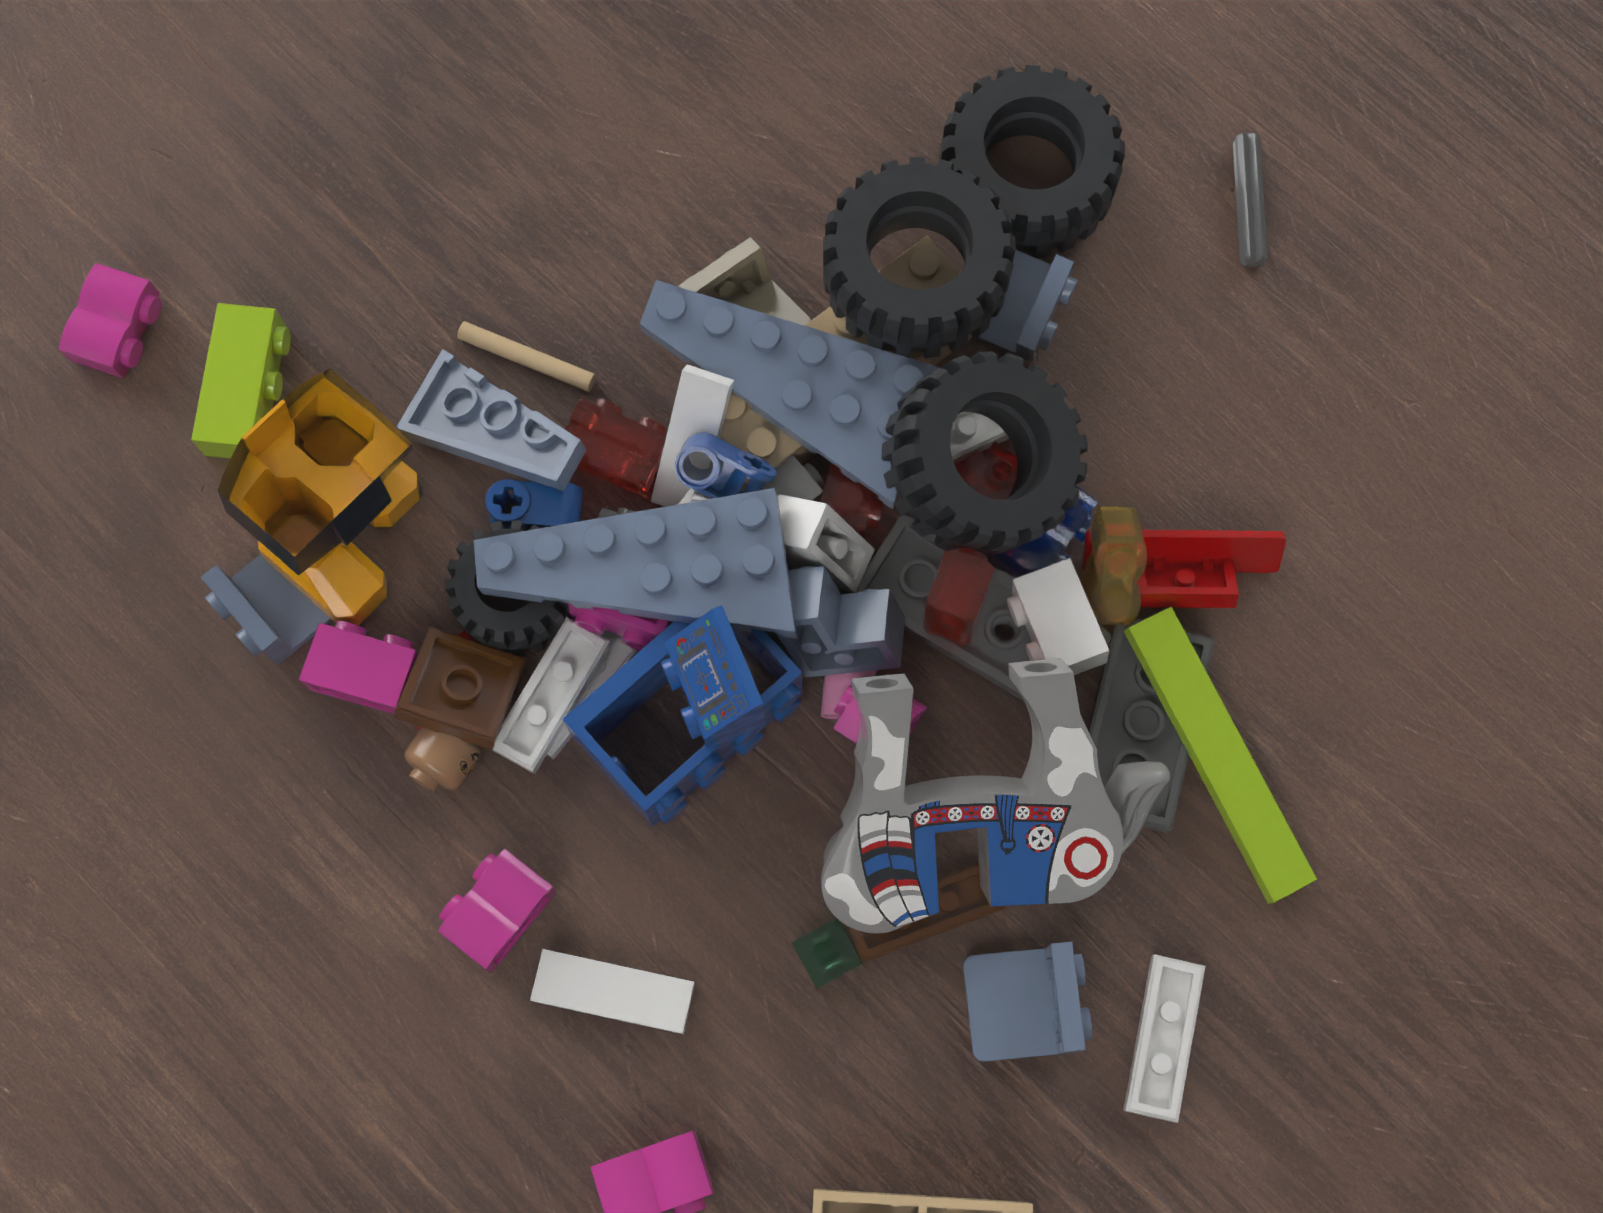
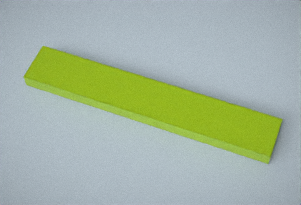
M1172 606L1124 630L1128 641L1267 903H1275L1316 881L1317 878Z

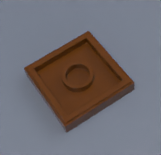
M430 627L395 709L394 718L435 732L449 734L465 742L493 750L524 670L526 658Z

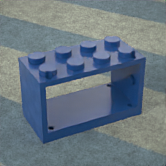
M674 621L562 719L573 739L652 827L660 820L668 824L675 817L679 816L688 806L685 800L688 795L699 786L703 790L710 788L726 772L723 766L724 763L737 752L741 756H745L752 751L764 738V735L760 732L775 718L779 723L785 721L801 705L802 702L798 697L803 694L802 671L765 631L752 629V632L733 630L734 635L777 680L760 695L764 704L766 726L710 749H707L706 745H704L648 796H645L625 774L628 770L616 756L611 758L598 743L668 683L661 665V661L669 658L665 642L689 626L690 623Z

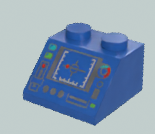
M722 605L711 609L665 642L669 658L661 661V665L672 691L681 687L683 689L689 706L680 709L692 739L702 736L706 748L710 749L766 726L763 701Z

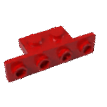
M1088 529L1085 532L1081 563L1084 571H1131L1136 607L1236 608L1239 592L1235 572H1278L1286 545V537L1283 531Z

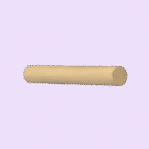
M466 321L461 324L458 330L457 338L459 340L587 392H590L595 383L596 374Z

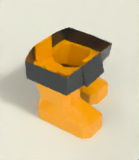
M329 368L297 386L241 437L223 473L218 493L226 513L258 540V549L262 557L335 623L337 621H345L359 626L387 598V580L384 572L359 550L352 541L369 524L374 528L392 527L420 500V483L417 473L402 461L413 450L412 443L370 401Z

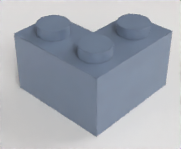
M804 566L796 570H788L798 639L782 637L777 632L775 633L805 678L900 668L905 615L890 589H866L858 593L841 594L824 566Z

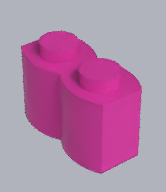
M95 263L84 281L77 307L71 313L64 327L58 350L69 361L124 378L129 369L134 368L141 359L143 352L141 335L148 325L154 324L159 317L161 311L159 291L150 280Z
M506 849L498 856H495L493 853L489 854L473 873L472 877L477 881L473 888L464 897L460 894L455 895L439 915V919L443 923L438 932L489 973H492L503 961L522 934L535 921L556 893L552 885Z
M696 1131L681 1134L590 1167L604 1213H661L672 1208L674 1213H694L707 1208L704 1197L715 1193Z

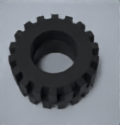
M512 520L510 529H505L502 522L499 521L490 523L492 532L483 534L481 528L472 532L471 535L476 540L528 530L523 521ZM533 525L530 530L540 529V527ZM462 541L456 548L460 558L458 561L450 559L447 570L451 575V579H445V591L450 597L447 601L464 631L475 642L502 651L509 650L511 654L517 656H524L523 649L531 647L534 653L544 650L541 642L548 638L553 641L566 617L573 620L569 613L568 604L564 602L543 600L541 603L531 601L523 608L510 612L490 608L485 602V594H482L477 587L474 542L467 545Z

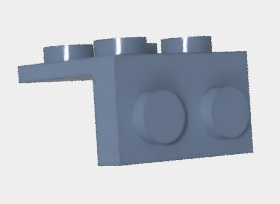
M1016 250L1013 260L1014 266L1003 306L997 317H991L989 328L977 339L1034 362L1039 348L1048 350L1059 325L1053 322L1052 319L1059 304L1065 307L1068 306L1078 279L1071 277L1074 261L1056 254L1052 264H1049Z
M261 554L231 578L217 564L201 576V579L212 591L205 596V599L224 620L232 615L241 625L242 629L235 634L244 646L255 657L264 652L277 665L315 636L319 623L328 625L333 621L271 566Z
M1072 942L1053 943L1045 949L971 955L965 959L963 973L972 1054L975 1059L984 1062L1078 1053L1086 1050L1085 1040L1092 1039V1022L1089 1008H1080L1078 986H1085V967L1082 954H1074Z

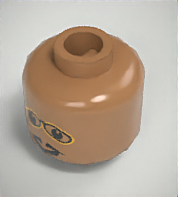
M421 727L406 748L404 756L408 764L414 768L409 777L423 788L435 793L439 786L447 790L460 788L480 760L481 750L478 745L465 742L455 736Z

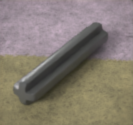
M1240 133L1236 135L1233 142L1240 263L1244 267H1261L1268 258L1261 141L1257 133Z

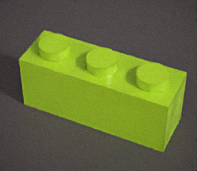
M217 303L191 441L205 456L231 459L241 437L272 410L273 401H278L281 397L283 380L279 368L282 355L286 356L289 352L291 334L289 327L285 325L274 308Z

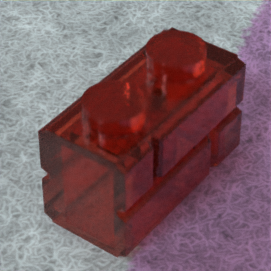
M583 398L579 399L570 417L569 424L565 427V430L580 439L587 449L576 469L649 499L654 490L667 429L650 418L641 417L639 422L622 416V409L608 400L597 398L595 403H592Z
M964 547L959 548L958 551L952 549L951 551H945L936 579H934L926 600L923 628L926 630V633L962 646L971 643L979 617L988 597L995 569L991 566V563L987 562L988 558L984 554Z

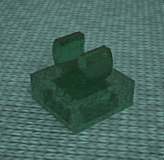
M837 918L792 942V946L816 990L862 965Z

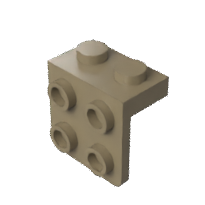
M751 237L727 251L723 256L695 275L687 278L678 286L801 325H806L811 321L810 317L771 279L762 249Z

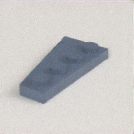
M444 349L440 352L396 426L409 440L561 491L565 490L587 450L580 439L538 411L530 410L521 404L517 397L504 389L500 390L488 382L482 374L471 367L467 368Z

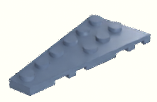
M655 281L640 321V328L644 334L688 365L693 364L697 368L733 379L734 384L731 392L751 405L753 411L812 453H819L840 468L842 474L855 483L860 482L877 494L880 501L893 509L898 493L895 487L887 489L883 474L891 470L890 461H883L881 459L882 444L893 436L887 434L885 428L890 415L898 411L897 402L902 396L915 387L917 382L939 367L662 281Z
M775 488L474 540L477 587L485 595L541 603L543 600L571 603L574 607L591 610L594 607L618 610L620 614L690 624L711 609L722 605L732 630L752 632V629L777 632L782 637L798 639L778 495Z

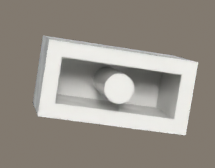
M779 494L778 502L787 564L794 570L804 566H824L839 590L856 593L875 549L828 504Z
M1070 558L1013 579V597L1007 598V604L1016 626L1025 625L1032 642L1026 644V650L1030 661L1061 658L1074 672V675L1107 663L1109 648Z

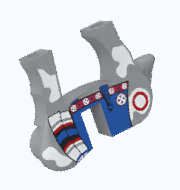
M1061 658L1009 663V679L1021 694L1027 706L1032 724V748L1022 778L984 775L957 776L905 786L914 688L904 673L853 678L852 692L860 719L859 736L854 750L855 778L849 799L840 815L843 827L831 837L824 851L821 874V890L824 901L832 914L842 923L866 933L890 932L939 912L935 833L977 828L980 887L990 906L1071 903L1083 900L1098 892L1111 879L1118 867L1121 855L1142 830L1154 802L1170 781V771L1165 764L1155 761L1119 764L1108 779L1104 789L1098 767L1097 748L1080 715L1074 672Z

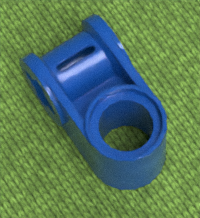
M707 432L696 433L690 436L682 446L675 461V473L680 482L710 499L763 490L765 484L772 482L777 475L774 467L762 458L742 451L714 434ZM692 452L705 453L710 457L713 467L709 469L695 467L689 459V454ZM749 479L750 481L745 490H741L745 480Z
M506 479L494 483L487 491L485 497L490 522L501 521L505 529L511 528L507 524L511 525L512 520L523 521L527 530H530L533 525L545 528L580 522L583 489L571 483H568L565 490L561 491L538 482ZM508 503H517V506H513L511 514H503L502 511L507 510Z

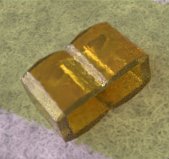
M1099 506L1090 523L1089 536L1092 553L1086 562L1084 571L1088 601L1098 624L1131 625L1140 610L1141 593L1138 580L1142 576L1147 562V549L1139 516L1134 507Z

